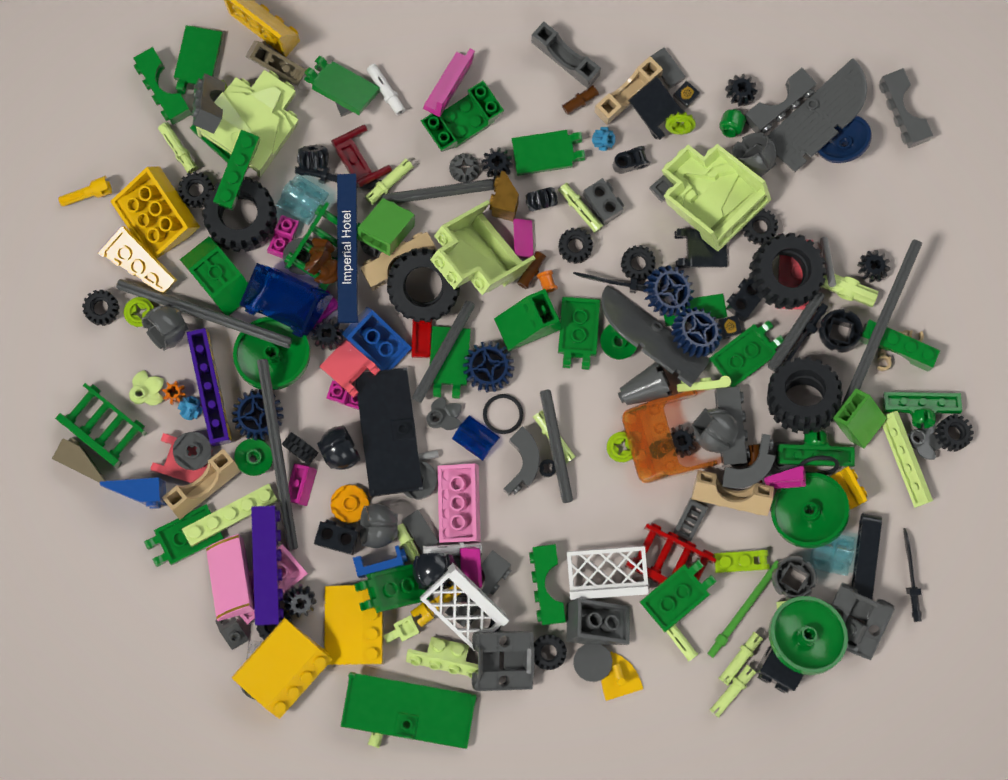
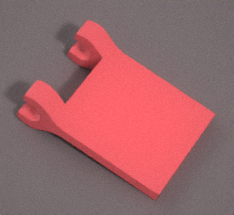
M346 339L319 366L353 398L359 393L352 385L354 381L366 369L374 375L380 371L374 362L369 360Z
M163 433L161 441L171 444L164 466L153 462L150 470L193 483L202 476L207 465L195 471L180 467L173 455V445L177 438ZM188 447V455H196L197 447Z

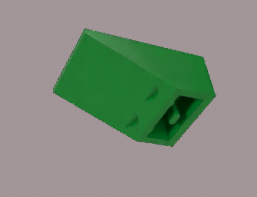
M545 289L528 295L494 318L508 352L561 330L560 320Z

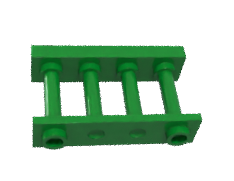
M326 202L324 205L320 204L314 212L317 216L293 253L289 252L284 262L287 263L285 265L286 269H289L293 264L313 278L319 276V272L313 275L305 271V263L296 257L302 248L309 252L313 247L306 242L312 232L320 238L328 240L337 248V239L316 226L321 217L326 218L337 226V217L326 210L330 203ZM357 223V239H358V227L360 226L361 223ZM338 254L335 258L332 256L331 260L336 259L338 261ZM319 283L317 288L323 292L329 284Z
M84 383L83 386L88 390L87 394L70 414L67 413L64 416L59 413L55 419L118 469L122 464L119 460V454L138 432L144 436L147 434L143 430L145 426L137 419L133 422L99 394L101 390L94 384L89 386ZM96 396L103 404L89 421L79 428L74 424L76 422L75 419L93 397ZM111 408L118 415L99 438L96 437L94 440L89 436L90 430L105 412ZM123 420H126L133 426L113 450L108 451L104 448L107 439Z

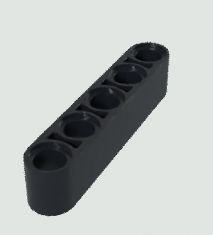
M862 513L859 521L851 586L858 590V594L873 600L882 516Z

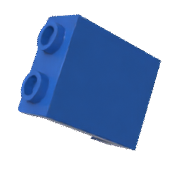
M399 545L395 546L396 558L365 566L361 556L353 557L357 577L363 579L367 578V575L370 573L405 566L404 562L408 560L404 548L401 549Z

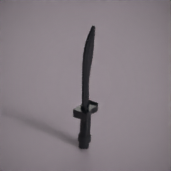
M295 166V174L320 178L318 180L319 183L325 184L326 180L337 183V175L328 173L330 171L328 167H324L323 171L304 170L301 167ZM376 179L360 188L373 189L376 187V183L382 180Z
M573 272V274L585 279L629 287L630 293L636 294V290L644 291L647 288L644 284L637 283V279L631 278V283H625Z
M822 303L817 308L815 314L802 331V337L784 362L791 361L806 336L816 333L818 328L815 326L827 312L828 306Z
M903 528L911 587L906 588V593L910 594L912 618L914 622H922L918 595H922L921 589L915 586L910 541L906 528Z

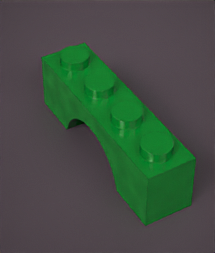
M151 47L133 57L136 62L133 66L139 75L143 74L145 77L143 83L147 90L152 89L154 95L151 97L156 105L162 106L161 114L166 121L170 120L172 125L190 116L192 113L180 93H167L159 87V77L165 67L154 48Z
M244 130L240 131L213 200L215 204L233 211L245 174L258 148L259 136Z
M869 319L865 323L863 333L860 335L862 338L860 342L868 344L877 322ZM888 327L878 346L880 349H885L904 357L910 364L925 371H929L934 367L940 350Z
M556 544L532 547V552H529L530 564L534 563L535 571H532L531 574L533 583H537V591H534L535 603L539 602L540 610H536L537 621L541 622L542 626L566 623L563 602L553 599L545 587L547 573L558 565Z

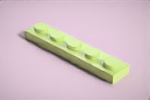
M898 411L885 415L887 420L882 426L914 508L932 502L933 499Z
M267 484L184 527L182 531L192 547L251 516V507L270 506L278 502L270 485Z

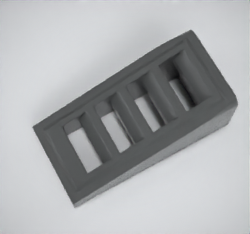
M690 498L673 533L691 542L708 506ZM691 506L700 509V513L691 509ZM688 513L693 514V515L697 516L698 518H697V520H695V519H693V518L687 516V514H688ZM684 520H687L693 523L694 526L691 527L683 522ZM683 527L691 532L690 534L685 533L680 528Z

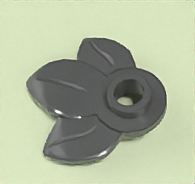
M443 397L436 399L432 403L431 411L427 415V424L431 428L441 427L445 430H454L460 427L461 422L457 418L461 413V404H446ZM435 418H439V421L434 422L433 420Z
M921 424V429L913 430L907 436L912 448H915L922 458L934 460L936 458L935 451L940 449L943 444L939 445L937 442L940 439H936L935 434H933L935 425L924 429V424ZM913 438H917L919 442L914 441Z

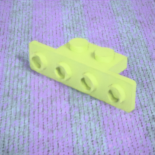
M431 637L427 653L412 649L407 651L406 662L415 666L421 665L433 670H443L451 674H461L472 678L473 672H478V664L466 662L469 645Z

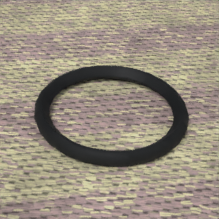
M506 394L496 395L485 404L483 420L491 431L498 434H509L520 426L523 420V408L513 396ZM499 398L512 400L519 409L518 422L508 430L494 428L487 419L489 405Z
M820 455L806 458L798 465V467L815 460L833 461L835 467L828 471H805L806 473L829 475L838 470L839 461L831 456Z

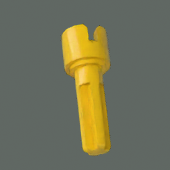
M103 176L92 180L89 186L60 196L58 200L61 206H67L92 196L101 198L112 193L111 184L109 181H106L107 177Z
M442 593V603L453 600V593ZM439 596L433 599L431 603H439ZM424 602L410 611L413 617L422 615L417 620L421 627L434 619L435 616L434 612Z

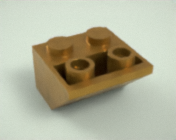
M501 171L500 177L496 176L494 192L496 193L491 195L489 210H492L493 217L513 222L519 204V194L506 172Z

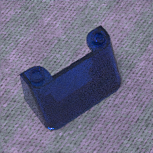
M256 263L239 305L244 307L245 312L255 315L260 313L290 327L293 330L292 334L303 338L304 335H309L330 304L333 294L274 267Z

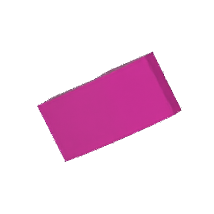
M281 215L267 253L283 258V251L286 245L294 239L299 221Z
M332 380L326 398L359 410L357 395L353 398L336 381Z

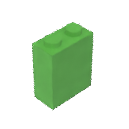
M382 198L358 227V240L390 256L415 226V214L396 205L392 201Z
M857 388L833 417L849 441L864 449L887 420L873 398Z

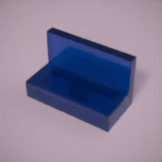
M469 415L458 427L452 439L483 461L500 437Z

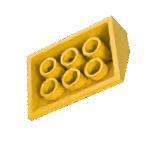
M224 0L228 13L284 57H287L300 42L298 31L292 26L287 27L278 15L273 16L269 13L270 10L265 5H259L255 0Z
M160 166L146 167L110 201L130 232L156 258H159L188 239L200 228V225Z
M355 585L325 586L324 649L332 658L328 665L383 664V612L376 613L375 608L361 611L359 604L370 600L368 589L356 592Z
M284 618L231 678L265 709L280 719L332 661V658L325 649Z

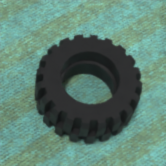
M245 177L237 200L246 199L252 201L256 205L258 213L250 226L235 230L228 228L223 222L222 216L225 208L213 202L220 183L215 184L216 189L214 191L209 190L207 193L209 198L204 199L203 206L205 209L202 210L203 222L211 237L218 245L221 244L227 250L231 248L234 252H240V249L248 252L251 251L250 247L255 246L256 249L261 247L259 243L262 241L266 243L269 240L268 235L269 233L273 234L275 230L274 224H277V210L269 191L257 180L253 182L252 178Z
M782 233L768 239L754 253L753 261L749 265V269L752 270L749 274V279L754 281L751 286L753 290H758L759 294L757 296L760 299L764 297L766 299L765 303L768 305L774 303L775 308L778 309L783 307L786 309H792L795 306L799 307L814 298L821 290L820 287L824 285L825 278L823 276L827 273V268L823 267V264L826 263L825 258L820 257L821 250L819 247L815 249L812 240L807 242L805 236L799 235L795 237V233H788L787 235ZM787 255L799 263L803 273L802 282L799 286L790 288L777 281L772 271V263L777 256Z
M422 247V249L414 248L407 253H403L393 263L387 280V293L389 294L391 304L395 306V310L398 313L401 312L403 314V317L414 319L415 322H431V320L442 318L444 314L447 315L451 311L450 309L455 306L460 293V287L454 290L446 278L434 266L430 259L437 250L428 249V247ZM416 268H431L441 278V291L430 302L415 301L407 293L406 279L410 272Z
M798 357L794 358L793 362L788 360L784 362L783 366L779 365L775 369V373H772L770 383H768L767 405L769 406L770 415H774L773 419L776 423L781 422V427L786 430L791 428L794 433L803 431V434H809L811 430L816 433L820 431L821 427L827 428L830 425V421H834L833 417L840 410L843 391L842 383L838 380L839 376L835 371L831 372V366L828 364L823 365L822 361L818 359L813 361L811 357H806L804 360ZM797 385H808L817 389L823 399L812 406H800L792 402L786 395V392Z

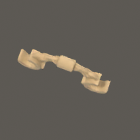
M912 330L898 331L912 338ZM922 331L919 332L918 340L921 342L924 338ZM881 349L878 352L877 359L885 360L887 367L878 366L877 369L879 371H886L891 367V357L886 356L884 349Z

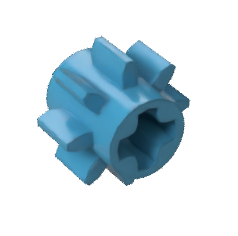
M600 127V130H595L592 136L594 147H598L600 151H607V148H612L615 143L613 131H610L608 127Z
M193 396L184 397L177 408L181 410L180 415L186 420L197 419L203 410L199 399Z

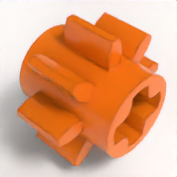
M177 381L174 384L167 382L168 387L162 389L166 393L163 399L165 401L170 399L171 405H174V402L177 401L180 403L182 397L187 396L182 392L185 386L178 387ZM176 390L178 394L172 396L170 393Z

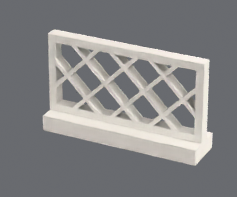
M645 546L567 551L570 600L649 594ZM633 551H641L642 559L638 564L629 558ZM617 552L624 557L618 566L609 559L613 553ZM594 554H600L604 558V561L598 567L589 560ZM580 555L585 560L579 569L572 564V556ZM626 559L635 566L629 574H626L619 568ZM606 561L615 567L609 576L600 569ZM587 562L596 569L590 577L581 571ZM638 569L643 573L644 581L636 582L630 576ZM617 570L626 577L621 583H616L611 579V576ZM597 571L606 578L602 584H596L591 580ZM577 573H580L587 579L581 586H574L573 578Z
M452 563L447 568L448 571L420 597V600L473 649L472 641L469 640V632H495L501 625L505 626L509 619L501 608ZM450 578L454 582V589H443V583ZM440 593L439 603H431L427 598L431 594ZM442 593H453V602L442 603ZM456 593H465L467 595V602H456ZM453 606V616H444L442 614V607ZM456 606H467V615H456ZM470 606H479L481 608L480 615H470ZM466 619V628L458 629L455 626L456 620ZM469 619H480V628H469ZM483 619H492L495 624L491 628H483Z

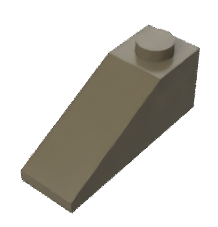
M255 40L245 56L296 86L299 85L306 71L303 67Z
M62 438L52 457L53 460L99 483L100 481H107L86 451L79 446L80 442L69 438V440Z

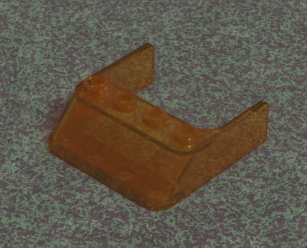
M697 390L652 400L630 408L623 413V426L637 476L641 482L652 483L712 468L718 464L717 460L691 467L682 466L678 461L664 406L665 404L693 398L698 394Z

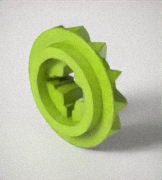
M677 112L676 115L671 114L670 117L666 118L665 124L666 129L676 135L688 134L694 130L696 125L693 116L687 115L686 112L683 114Z
M143 297L131 299L124 308L126 321L137 328L143 325L142 319L135 315L137 313L136 306L141 310H145L142 313V318L149 310L154 308L152 303Z
M617 432L609 438L606 450L610 458L616 462L625 463L635 456L637 442L629 433ZM624 440H626L625 447L628 450H623L622 453H620L619 455V448L615 445H621V443Z

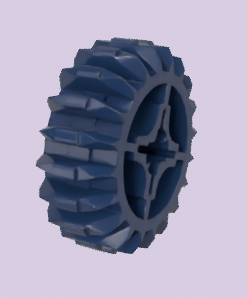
M668 265L666 267L661 266L658 270L655 269L652 271V274L648 275L647 279L649 281L644 283L647 288L643 291L648 296L644 300H650L651 303L648 304V307L654 306L653 312L659 311L661 316L665 314L667 317L677 316L691 305L689 301H692L693 297L690 294L695 290L690 289L693 283H688V275L683 276L684 270L678 272V267L672 268L671 265ZM659 280H660V283H659V285H660V290L658 291V290H657V286H658V282H659ZM674 289V291L663 293L664 291ZM680 291V298H679V301H677V300H678V292Z
M697 307L692 310L687 308L685 311H681L673 321L674 323L671 327L673 329L671 335L675 336L673 342H678L677 348L682 347L684 349L683 353L689 352L690 357L694 354L697 358L701 356L706 357L719 347V342L722 340L720 335L722 330L718 328L720 323L715 322L716 317H711L710 312L704 313V308L699 311ZM685 322L687 323V332L685 331ZM706 333H708V343L706 341Z
M489 341L488 346L485 347V343L481 342L482 348L479 349L478 345H474L476 352L469 349L468 353L471 357H464L469 363H463V367H468L469 369L463 371L464 375H470L466 378L467 382L474 380L471 384L473 388L479 384L478 391L486 387L485 392L489 393V387H492L493 392H496L497 385L500 389H503L502 382L507 385L509 384V380L506 377H513V374L508 371H514L515 367L510 366V364L514 363V359H507L511 356V353L507 352L504 354L505 346L499 350V343L492 347V341ZM488 353L498 355L502 361L492 360ZM483 354V362L473 368L476 358ZM486 359L490 366H494L492 367L491 375L487 368H483L486 367ZM505 366L503 374L495 380L494 372L500 369V367ZM475 373L486 374L489 381L479 379Z
M252 389L250 390L251 396L244 392V400L240 397L237 398L240 405H233L238 411H232L231 414L237 416L232 419V422L238 423L235 429H241L240 434L242 436L247 432V439H250L253 435V439L257 441L260 435L261 439L265 440V434L267 433L269 436L268 427H264V420L266 419L265 408H260L257 401H263L262 390L258 389L255 395ZM280 400L275 401L277 419L284 418L283 414H278L284 410L283 407H277L281 403ZM251 403V410L243 415L244 409ZM256 408L260 413H262L259 415V421L256 417H253L254 415H256ZM244 421L256 422L258 430L248 428ZM278 421V426H282V422Z

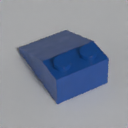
M368 306L358 315V323H351L342 333L356 349L374 362L380 370L393 369L412 349L406 341Z
M159 477L100 481V486L144 504L150 509H160L161 505H167L162 499L166 494V482Z

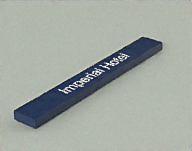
M337 174L339 324L358 323L356 174Z

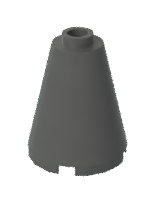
M654 362L620 387L621 392L618 393L621 402L632 405L674 396L673 391L669 390L668 386L671 385L663 367H658L659 364Z

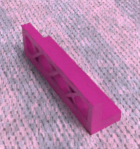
M470 48L466 56L459 52L455 53L423 107L424 110L438 117L442 115L471 67L475 50Z

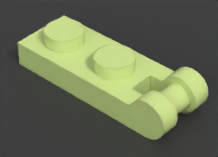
M722 376L720 380L712 381L711 377L700 378V382L693 383L691 387L681 381V384H677L678 393L728 388L731 385V379L728 376Z

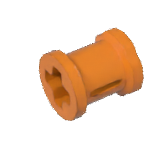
M552 270L536 275L537 279L540 280L542 290L545 289L547 293L558 289L552 277Z

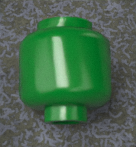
M738 109L725 111L719 123L722 134L729 138L739 136L746 124V118Z

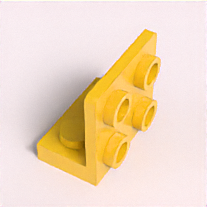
M849 466L830 476L844 489L848 497L850 510L867 501L866 490L863 486H859L857 482L858 476Z

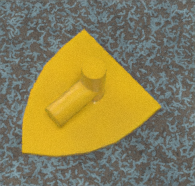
M610 652L612 669L608 676L601 680L606 701L643 690L638 673L630 662L622 656Z

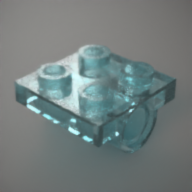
M296 174L293 180H290L284 187L281 198L276 205L309 226L316 215L314 212L320 204L323 205L329 193Z
M840 535L833 542L825 546L812 548L809 562L817 570L848 576L849 566L854 555L853 545L855 537Z

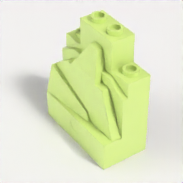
M263 70L252 87H250L251 84L245 79L235 77L225 92L219 95L214 103L223 109V115L214 134L196 126L197 134L200 138L202 136L206 137L229 154H232L241 130L259 136L260 142L249 167L256 171L257 176L260 178L299 124L298 116L290 110L285 111L296 95L294 86L287 81L282 82L278 79L279 76L272 71L267 72L266 70Z
M718 144L709 149L705 156H702L690 145H687L678 152L675 158L666 163L662 169L663 175L674 185L664 195L667 205L698 230L702 239L716 251H719L771 201L766 181Z
M488 200L445 223L434 235L443 247L439 248L430 260L454 290L468 281H471L482 295L500 285L505 287L517 280L536 259L533 255L522 262L487 220L483 212L490 204Z

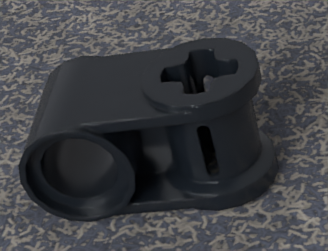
M638 146L618 153L612 165L614 171L624 174L648 167L650 161L646 158L645 146ZM624 160L626 165L620 166L617 161Z

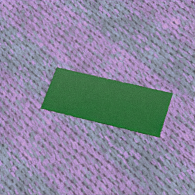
M723 293L696 297L689 301L691 305L688 308L691 310L697 307L698 311L704 308V313L710 312V316L716 317V319L727 317ZM665 314V326H672L676 316L667 317Z

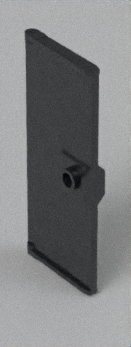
M407 368L380 370L376 375L371 372H363L355 382L356 390L359 392L357 398L369 497L374 498L382 495L422 491L423 485Z

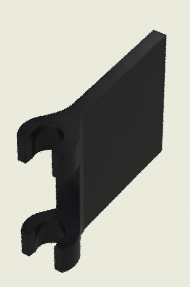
M657 76L628 100L647 125L652 136L659 140L665 134L658 126L671 114L676 115L677 112L680 114L685 113Z
M678 228L674 231L675 239L686 238L687 258H678L676 260V267L678 269L728 267L727 244L719 251H716L702 239L698 230Z

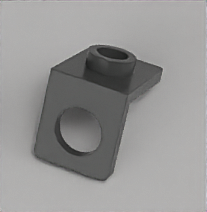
M232 617L224 625H222L224 620H215L221 635L232 650L248 641V637L238 624L236 617Z

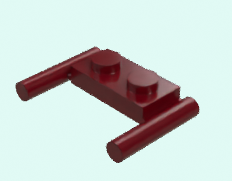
M365 124L331 140L349 174L357 175V186L359 188L392 172L390 165H387L372 173L352 138L367 131Z

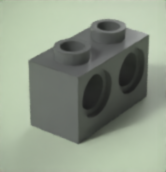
M602 178L584 189L583 196L604 226L623 213L624 204L619 197L616 198L612 193L614 190L608 181L605 182ZM602 190L605 194L599 197L594 192ZM612 205L615 210L608 212L605 210V207Z

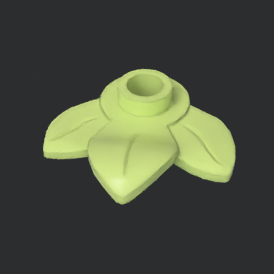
M145 370L138 372L132 380L133 387L129 392L130 400L135 404L146 403L151 406L161 403L164 399L158 392L163 387L164 379L157 376L148 378ZM136 392H142L143 395H142V396H136L135 393H136Z

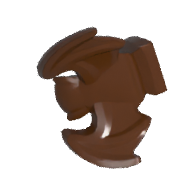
M313 238L312 244L314 246L309 251L312 256L305 264L304 270L313 275L317 274L320 270L319 276L314 278V281L317 283H334L338 280V261L336 259L331 260L330 253L334 252L335 247L328 240Z

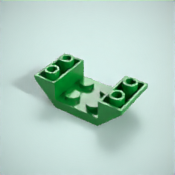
M481 81L468 90L467 96L445 109L440 117L431 113L420 121L440 151L443 152L462 145L488 128L504 112V109L486 83Z
M210 236L180 259L187 270L227 316H230L257 294Z

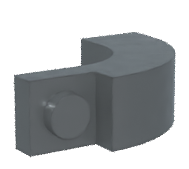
M523 426L509 439V443L520 453L523 465L518 475L503 488V491L508 496L511 493L515 495L522 488L521 483L528 488L538 472L539 450L534 438Z
M761 435L758 457L752 465L743 469L725 467L722 487L745 488L756 484L767 475L775 460V455L768 454V450L772 451L773 439H770L771 435Z

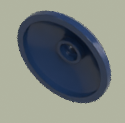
M856 116L843 129L837 125L835 129L838 131V134L823 146L818 153L823 159L832 163H846L857 159L868 149L871 143L872 132L869 124L863 118Z

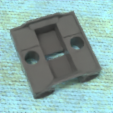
M841 583L831 606L834 609L843 611L841 617L845 625L848 615L864 621V624L868 626L860 644H856L848 639L846 651L871 660L895 610L894 605L879 598L877 602L858 594V590L853 586ZM872 625H877L879 630L872 633L869 631V628Z
M499 630L496 632L473 633L472 646L478 652V672L472 673V687L474 690L532 689L534 677V637L532 631L505 632ZM506 636L505 644L500 645V638ZM500 652H504L503 669H499ZM505 675L506 681L503 684H499V678Z

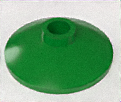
M608 325L601 334V348L610 358L623 360L632 356L637 349L611 325ZM621 339L623 343L622 345H617L615 341Z
M253 438L244 440L235 450V463L238 469L246 475H262L272 465L271 448L262 440L257 439L255 441ZM255 457L256 461L251 462L249 458Z

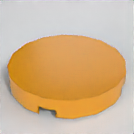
M345 485L334 492L330 505L332 513L338 520L351 524L360 521L362 509L364 506H369V500L363 489L356 485Z

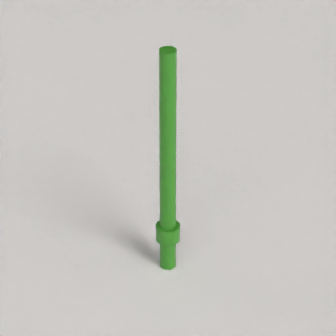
M777 560L722 634H718L715 639L716 642L707 653L710 657L714 658L720 648L727 644L729 636L771 581L773 569L778 567Z

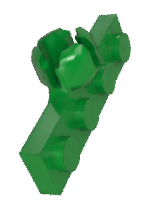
M884 392V413H892L894 411L909 413L912 416V425L921 429V423H923L924 429L931 428L936 422L935 414L937 413L961 414V393Z
M811 430L809 434H804L803 445H777L779 465H799L806 458L822 455L837 459L839 467L855 466V447L830 446L828 444L827 432L822 430L816 433ZM815 460L804 464V466L835 467V463L829 460Z

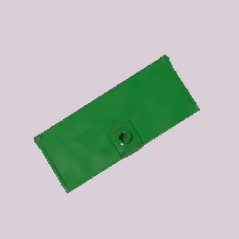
M350 672L348 674V687L340 727L467 749L477 696L476 694Z

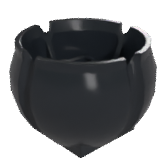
M844 309L833 310L826 314L820 322L822 326L818 331L820 340L831 351L837 350L838 353L851 351L862 339L860 336L863 333L862 323L859 317L852 311L845 312ZM832 324L849 328L846 342L829 338Z
M344 425L329 429L324 433L320 442L317 443L325 463L331 469H349L361 460L357 449H353L355 444Z
M444 553L420 554V558L415 556L412 572L415 581L419 585V589L428 590L448 571L447 568L452 563L457 566L455 557L451 554H447L444 557ZM450 578L443 583V589L451 588L453 581Z

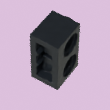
M745 278L738 286L740 288L737 294L732 293L726 301L729 303L726 309L732 314L737 315L743 322H745L762 300L757 296L759 294L757 289L754 295L748 293L747 287H750L754 281ZM737 301L743 302L744 305H745V308H744V309H739V308H737V307H736V302H737Z
M327 519L325 522L320 521L314 544L353 556L359 535L355 531L356 527L344 525L343 528L336 526L337 522ZM331 529L333 531L330 539L323 538L324 530ZM343 535H351L352 539L349 544L341 542Z

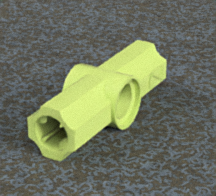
M827 274L823 276L825 282L821 286L822 288L837 293L842 299L854 300L873 307L879 291L861 285L854 278L841 277L834 274L836 286L829 287Z

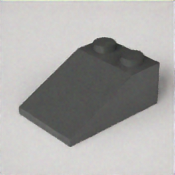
M581 598L567 603L566 642L629 645L630 606Z

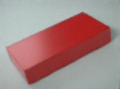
M413 319L412 358H430L432 320L425 323V321L415 322Z

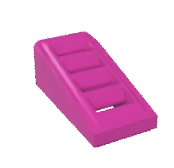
M799 466L765 477L764 481L766 485L773 486L774 489L805 487L806 472L804 466Z

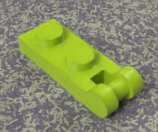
M768 550L714 553V558L717 559L714 563L715 573L770 570V564L767 563L769 552ZM754 557H759L760 564H754Z

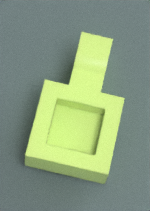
M410 615L394 623L393 625L396 630L384 635V639L389 643L400 637L403 642L420 632Z

